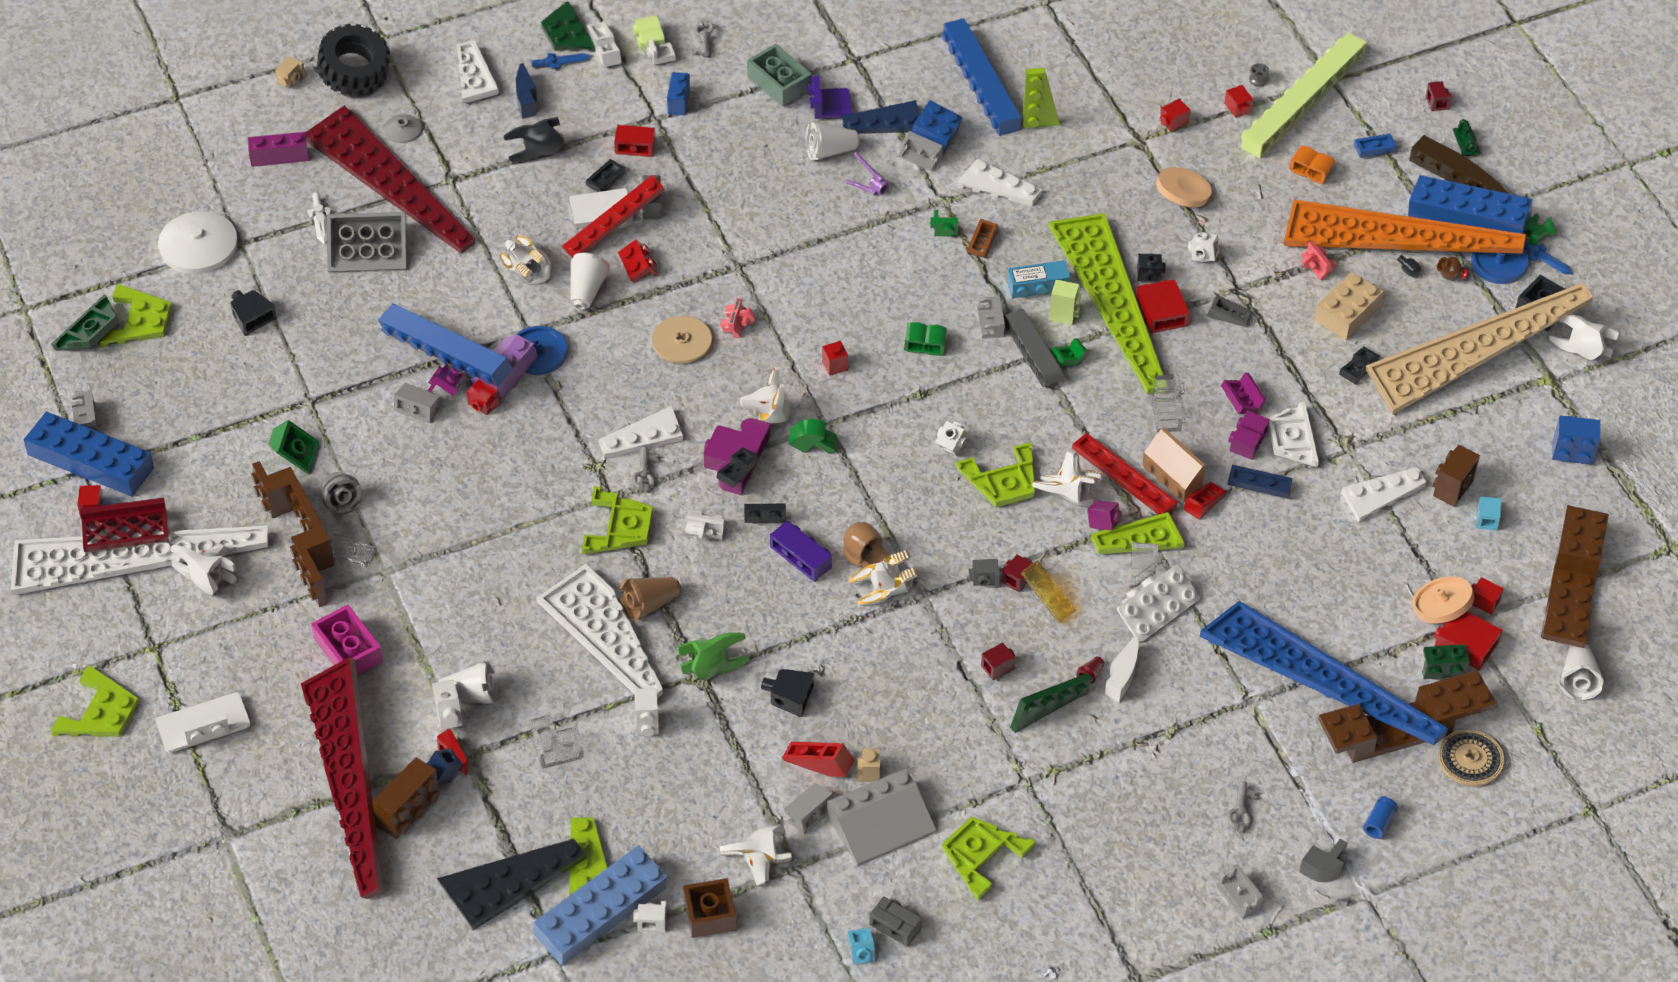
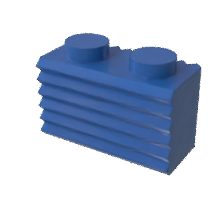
M671 73L667 94V113L669 115H686L690 93L689 73Z

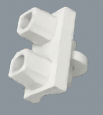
M699 511L694 513L688 512L686 533L699 535L701 540H704L705 537L722 540L725 519L721 515L711 517Z

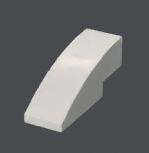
M605 21L587 25L589 36L595 45V51L602 66L608 67L621 64L620 50L615 44L614 35Z
M1134 636L1111 663L1110 678L1106 682L1105 695L1117 702L1122 700L1132 683L1137 662L1138 637Z

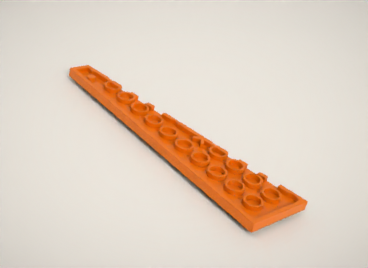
M1294 199L1283 246H1308L1309 242L1314 241L1318 247L1523 254L1526 234Z

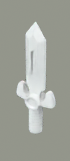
M314 193V209L307 210L310 218H313L315 213L314 222L317 239L325 244L327 241L326 216L330 214V208H323L320 194Z

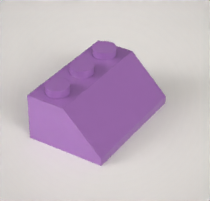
M519 335L505 337L494 350V352L506 357L513 369L499 387L489 384L498 389L500 400L504 398L538 357L534 344ZM471 377L469 381L474 384L480 378Z

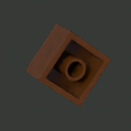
M1459 444L1454 451L1450 450L1446 456L1445 463H1440L1435 474L1438 476L1433 483L1435 488L1433 497L1455 507L1474 482L1480 455Z
M728 878L683 885L684 904L692 938L736 931V914Z

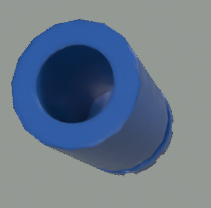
M1379 797L1363 825V831L1372 838H1382L1398 810L1397 803L1389 797Z

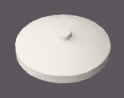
M198 211L181 215L169 222L159 236L158 246L163 261L172 269L187 274H202L214 271L229 262L237 250L238 239L236 230L228 219L216 213Z

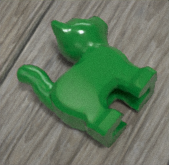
M1537 213L1529 219L1525 231L1526 237L1530 238L1528 243L1537 245L1545 236L1556 234L1557 229L1551 216L1542 225L1537 222L1539 220V214Z

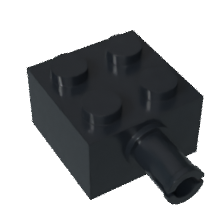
M1540 274L1518 296L1516 308L1565 290V288ZM1554 324L1550 325L1544 330L1548 332L1554 326Z

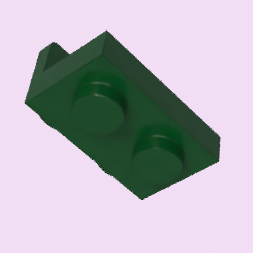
M1465 644L1423 648L1425 658L1422 670L1423 679L1436 680L1467 673L1470 661Z

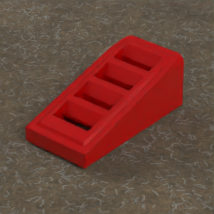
M1210 481L1186 498L1184 510L1195 518L1200 519L1226 495L1227 491Z
M448 728L437 736L438 750L450 748L463 763L459 771L466 776L469 774L468 761L453 732Z

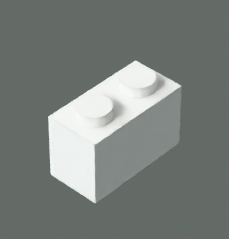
M656 688L635 689L637 736L659 734Z

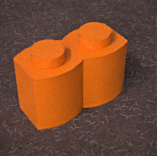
M1300 146L1291 159L1289 169L1295 174L1307 176L1316 183L1324 184L1333 171L1335 160L1329 155L1318 153L1308 146Z

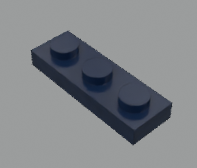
M1232 465L1227 485L1288 499L1293 478Z

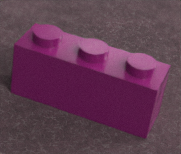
M305 132L248 137L251 167L309 161Z

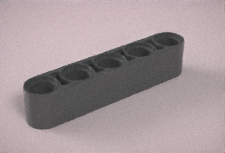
M1021 309L1003 315L1005 328L1041 386L1047 387L1062 382L1063 373L1026 312Z

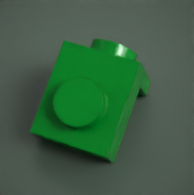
M934 210V217H930V228L934 229V236H957L958 218L938 217V210Z
M1074 338L1069 346L1054 347L1051 354L1060 366H1079L1087 350L1078 338Z

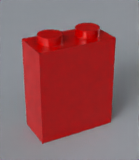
M1175 279L1137 286L1136 301L1150 334L1188 327L1190 313Z
M1465 612L1454 620L1444 622L1443 627H1438L1434 634V638H1436L1435 646L1465 644L1470 661L1469 666L1480 671L1499 644L1502 629L1469 612Z

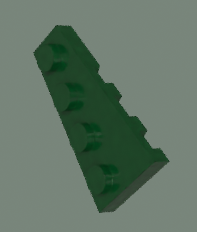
M1086 673L1020 698L1010 726L1012 731L1016 733L1079 697L1086 695L1092 682L1091 676Z

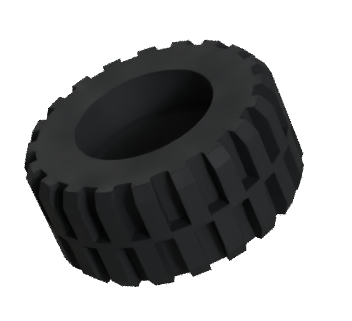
M345 24L344 27L340 25L335 27L334 31H328L321 40L317 58L318 74L323 79V83L326 86L330 85L331 90L339 91L341 95L345 96L349 94L351 97H357L360 94L365 96L368 95V92L373 93L377 91V87L380 88L387 78L390 63V49L383 37L380 38L381 35L376 31L373 32L370 27H361V24H356V26ZM348 53L358 54L367 59L369 64L362 67H351L342 63L338 57Z

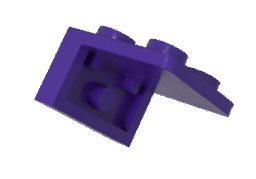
M811 76V84H808L809 96L812 95L810 98V109L814 110L815 119L841 118L843 115L852 114L848 88L821 89L819 76Z

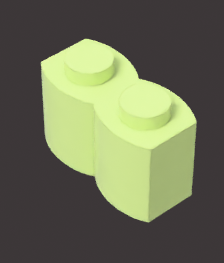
M657 15L635 19V25H632L634 36H638L636 38L638 48H642L643 53H647L646 47H649L648 40L650 39L653 40L655 46L665 44Z

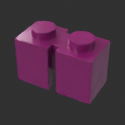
M1247 411L1244 417L1239 418L1236 425L1237 430L1232 431L1229 436L1228 442L1231 443L1230 452L1252 460L1259 448V444L1262 443L1268 432L1270 419Z

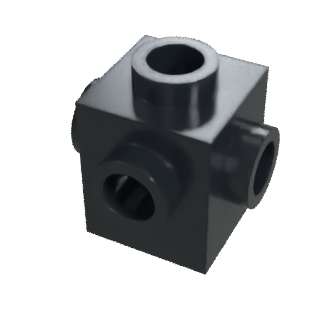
M1138 253L1137 281L1161 282V276L1166 271V262H1162V254Z

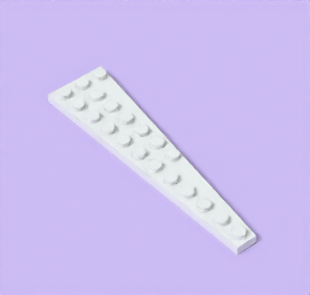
M268 525L168 531L169 541L84 552L82 536L15 540L11 593L12 595L26 594L64 585L149 569L153 570L171 566L174 561L186 563L185 560L170 550L173 545L183 546L199 553L213 548L217 544H222L227 551L226 555L268 547L269 538ZM153 532L152 534H153V535H160V534H164V533H163V532ZM134 533L131 537L138 538L141 534ZM114 535L110 540L116 541L120 537ZM93 538L88 544L97 543L99 540Z

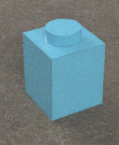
M1480 496L1476 528L1497 531L1500 521L1501 499Z

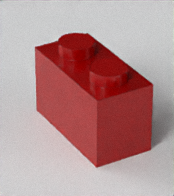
M617 124L614 139L615 154L653 157L656 142L654 127Z

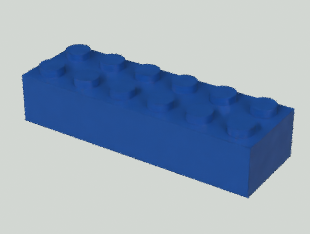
M1419 175L1409 200L1408 217L1525 234L1532 214L1533 199Z
M47 411L23 439L28 456L131 497L154 469L151 452Z

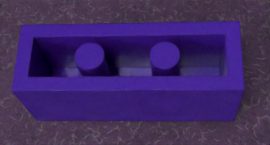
M788 520L770 534V548L813 582L832 568V555L830 551L822 548L812 537H808L797 525H793Z

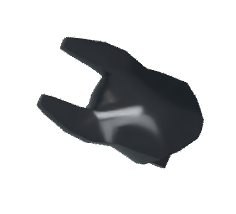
M559 118L543 119L533 125H522L506 133L503 136L505 141L523 138L525 150L508 156L509 161L525 162L541 155L557 153L564 142L562 133L553 128L560 125Z

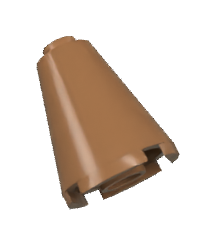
M674 577L625 579L620 585V591L623 590L624 596L620 597L623 608L630 618L634 617L635 621L642 619L677 598L681 591V585Z

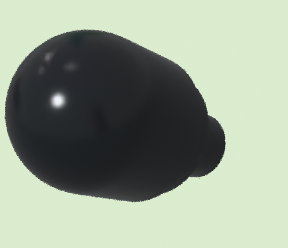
M1403 255L1397 258V261L1402 265L1401 268L1408 276L1418 277L1421 274L1422 268L1414 259H1407Z

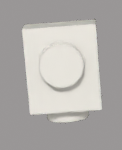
M652 39L648 40L649 47H646V52L654 65L675 61V53L671 43L655 46Z

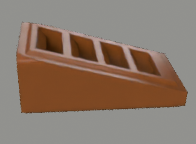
M980 218L967 253L985 258L998 233V224ZM979 236L986 237L988 240L979 238ZM979 241V242L985 243L986 245L984 246V245L978 244V243H976V242ZM974 246H975V247H978V248H981V249H984L983 252H982V251H979V250H976V249H973Z

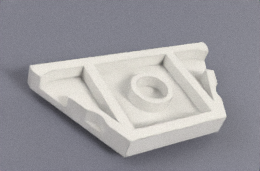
M1305 401L1300 402L1298 407L1292 410L1288 408L1280 414L1269 417L1268 429L1274 455L1318 467L1319 461Z

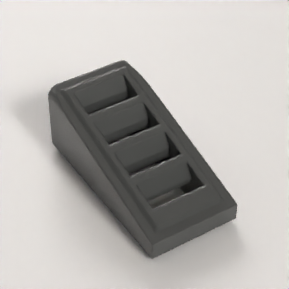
M1216 294L1206 316L1246 327L1252 311Z

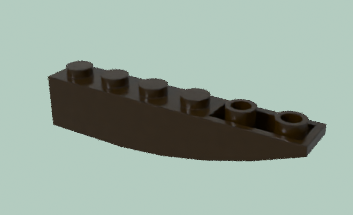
M1425 135L1411 148L1410 162L1447 181L1509 194L1500 183L1474 162Z

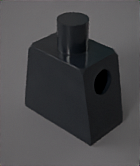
M237 290L232 294L233 300L230 302L232 315L244 336L277 319L275 305L257 291L251 290L243 294L242 291Z
M781 669L776 680L764 677L761 689L771 692V704L773 706L802 717L814 688V673Z

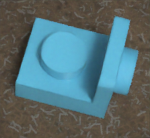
M870 928L847 931L853 964L874 962V941Z

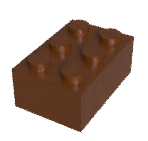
M415 757L372 801L376 826L395 839L401 834L406 833L410 825L424 814L425 809L439 798L440 793L436 769Z

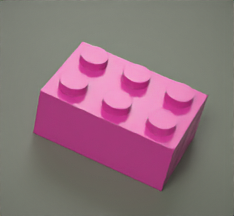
M349 604L311 623L314 640L333 665L351 657L355 659L357 675L383 662L380 645Z

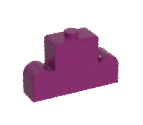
M748 418L742 421L741 431L718 425L711 438L706 440L703 452L704 467L719 471L730 463V457L742 447L756 454L760 459L771 436V423ZM757 463L733 488L718 480L719 487L724 491L742 495Z

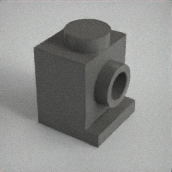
M998 559L972 561V568L968 569L969 581H973V586L994 585V588H999Z

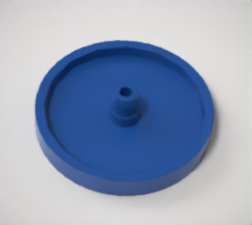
M1523 249V254L1472 252L1471 265L1476 274L1484 280L1496 284H1509L1518 281L1525 275L1529 263L1525 249Z
M533 326L523 329L516 334L532 342L538 356L524 373L532 375L547 374L555 371L565 362L567 343L563 335L557 330L546 326Z

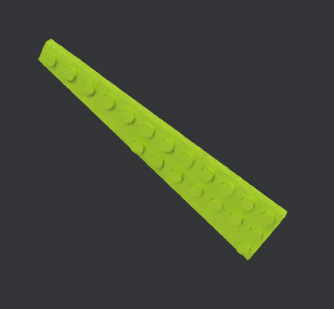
M1105 213L1048 221V228L1145 392L1152 394L1167 391L1166 381Z

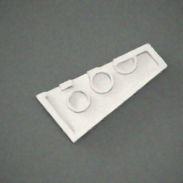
M475 40L457 44L463 104L497 95L498 88Z
M976 159L957 181L958 188L963 189L965 186L972 188L974 192L980 193L985 191L991 193V196L1008 197L1010 201L1033 206L1042 195L1041 188L979 159Z
M670 406L599 439V445L604 459L641 451L642 447L651 449L683 441V434L673 408Z
M1418 467L1345 486L1342 488V494L1358 523H1360L1366 516L1370 514L1373 516L1381 508L1387 505L1391 506L1396 503V500L1402 497L1406 498L1423 489L1426 481Z

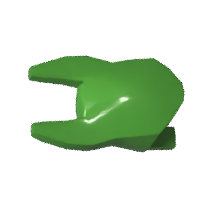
M740 632L725 633L710 640L698 638L697 640L679 645L678 653L680 656L690 653L695 654L694 660L680 664L682 673L685 674L693 671L701 680L706 681L719 673H728L738 669L749 661V656L743 655L728 658L727 648L745 640L746 635Z

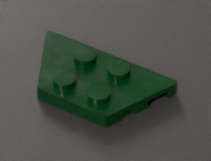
M569 1L563 3L541 21V28L554 51L569 50L578 52V48L589 49V52H595L594 43Z
M104 294L53 341L51 345L54 350L92 348L104 335L111 331L119 320L108 297Z

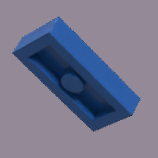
M1391 133L1354 140V146L1360 158L1396 152L1397 148Z

